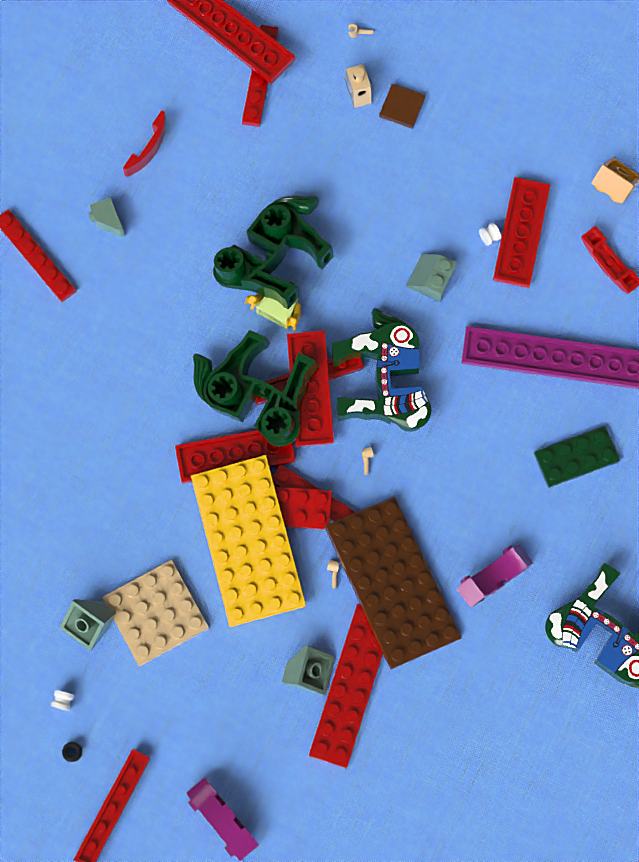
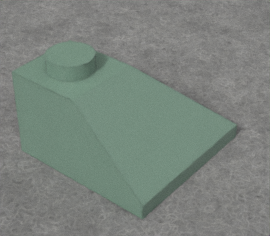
M74 599L59 628L91 651L109 628L116 612L101 601Z
M305 645L287 662L282 683L297 689L326 695L335 657Z

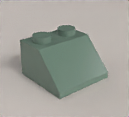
M421 254L406 287L440 302L455 272L457 262L442 255Z

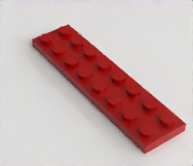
M167 0L169 5L271 85L296 60L294 54L224 0Z
M360 604L356 606L308 755L309 757L347 769L383 655Z

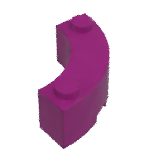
M510 545L502 551L504 555L472 577L467 575L460 581L461 585L457 590L470 608L485 599L484 597H488L505 585L503 581L509 582L533 564L520 545L515 547Z
M205 777L186 792L187 796L191 799L188 801L189 805L195 812L199 810L226 843L227 846L224 849L231 857L235 855L241 861L259 846Z

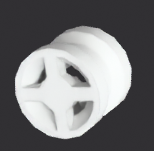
M494 223L489 224L487 228L479 229L480 237L487 246L491 245L492 241L501 239L500 231Z
M55 690V699L51 703V707L70 711V702L74 699V695Z

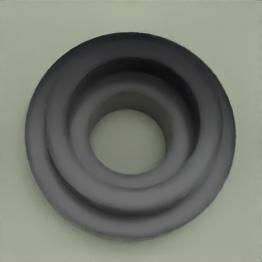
M76 742L65 744L62 749L63 758L68 762L78 761L82 756V747ZM74 748L76 750V754L74 756H70L69 751L70 749Z

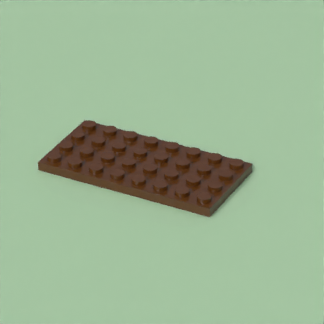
M395 497L325 525V530L390 670L462 638Z

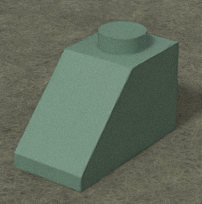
M110 197L90 204L91 211L88 214L92 223L96 222L99 229L119 237L125 236Z

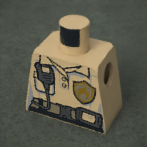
M364 65L347 68L344 79L353 107L371 104V85Z

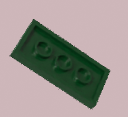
M605 426L533 453L548 488L603 469L620 461Z

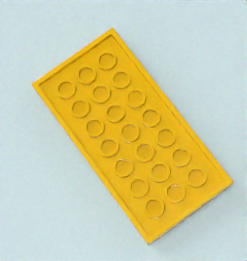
M267 456L256 457L192 475L191 479L229 626L234 627L306 607Z

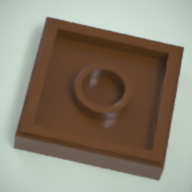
M391 84L379 117L413 129L426 95Z

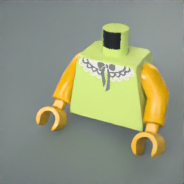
M259 293L254 296H247L244 303L245 305L247 303L251 304V310L256 306L257 314L287 330L289 326H292L293 331H296L297 324L302 318L301 305L298 303V299L289 309L284 308L278 301L266 298Z

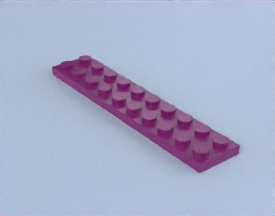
M466 326L461 364L639 389L638 350Z

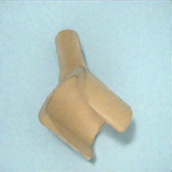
M355 24L348 26L349 30H355L354 32H348L351 38H356L358 34H373V30L358 29Z
M371 447L364 448L361 452L364 462V475H369L368 458L374 457Z
M329 560L327 570L333 571L332 588H337L339 563Z

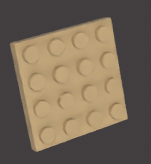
M172 560L102 597L106 606L116 612L114 621L139 667L209 629Z

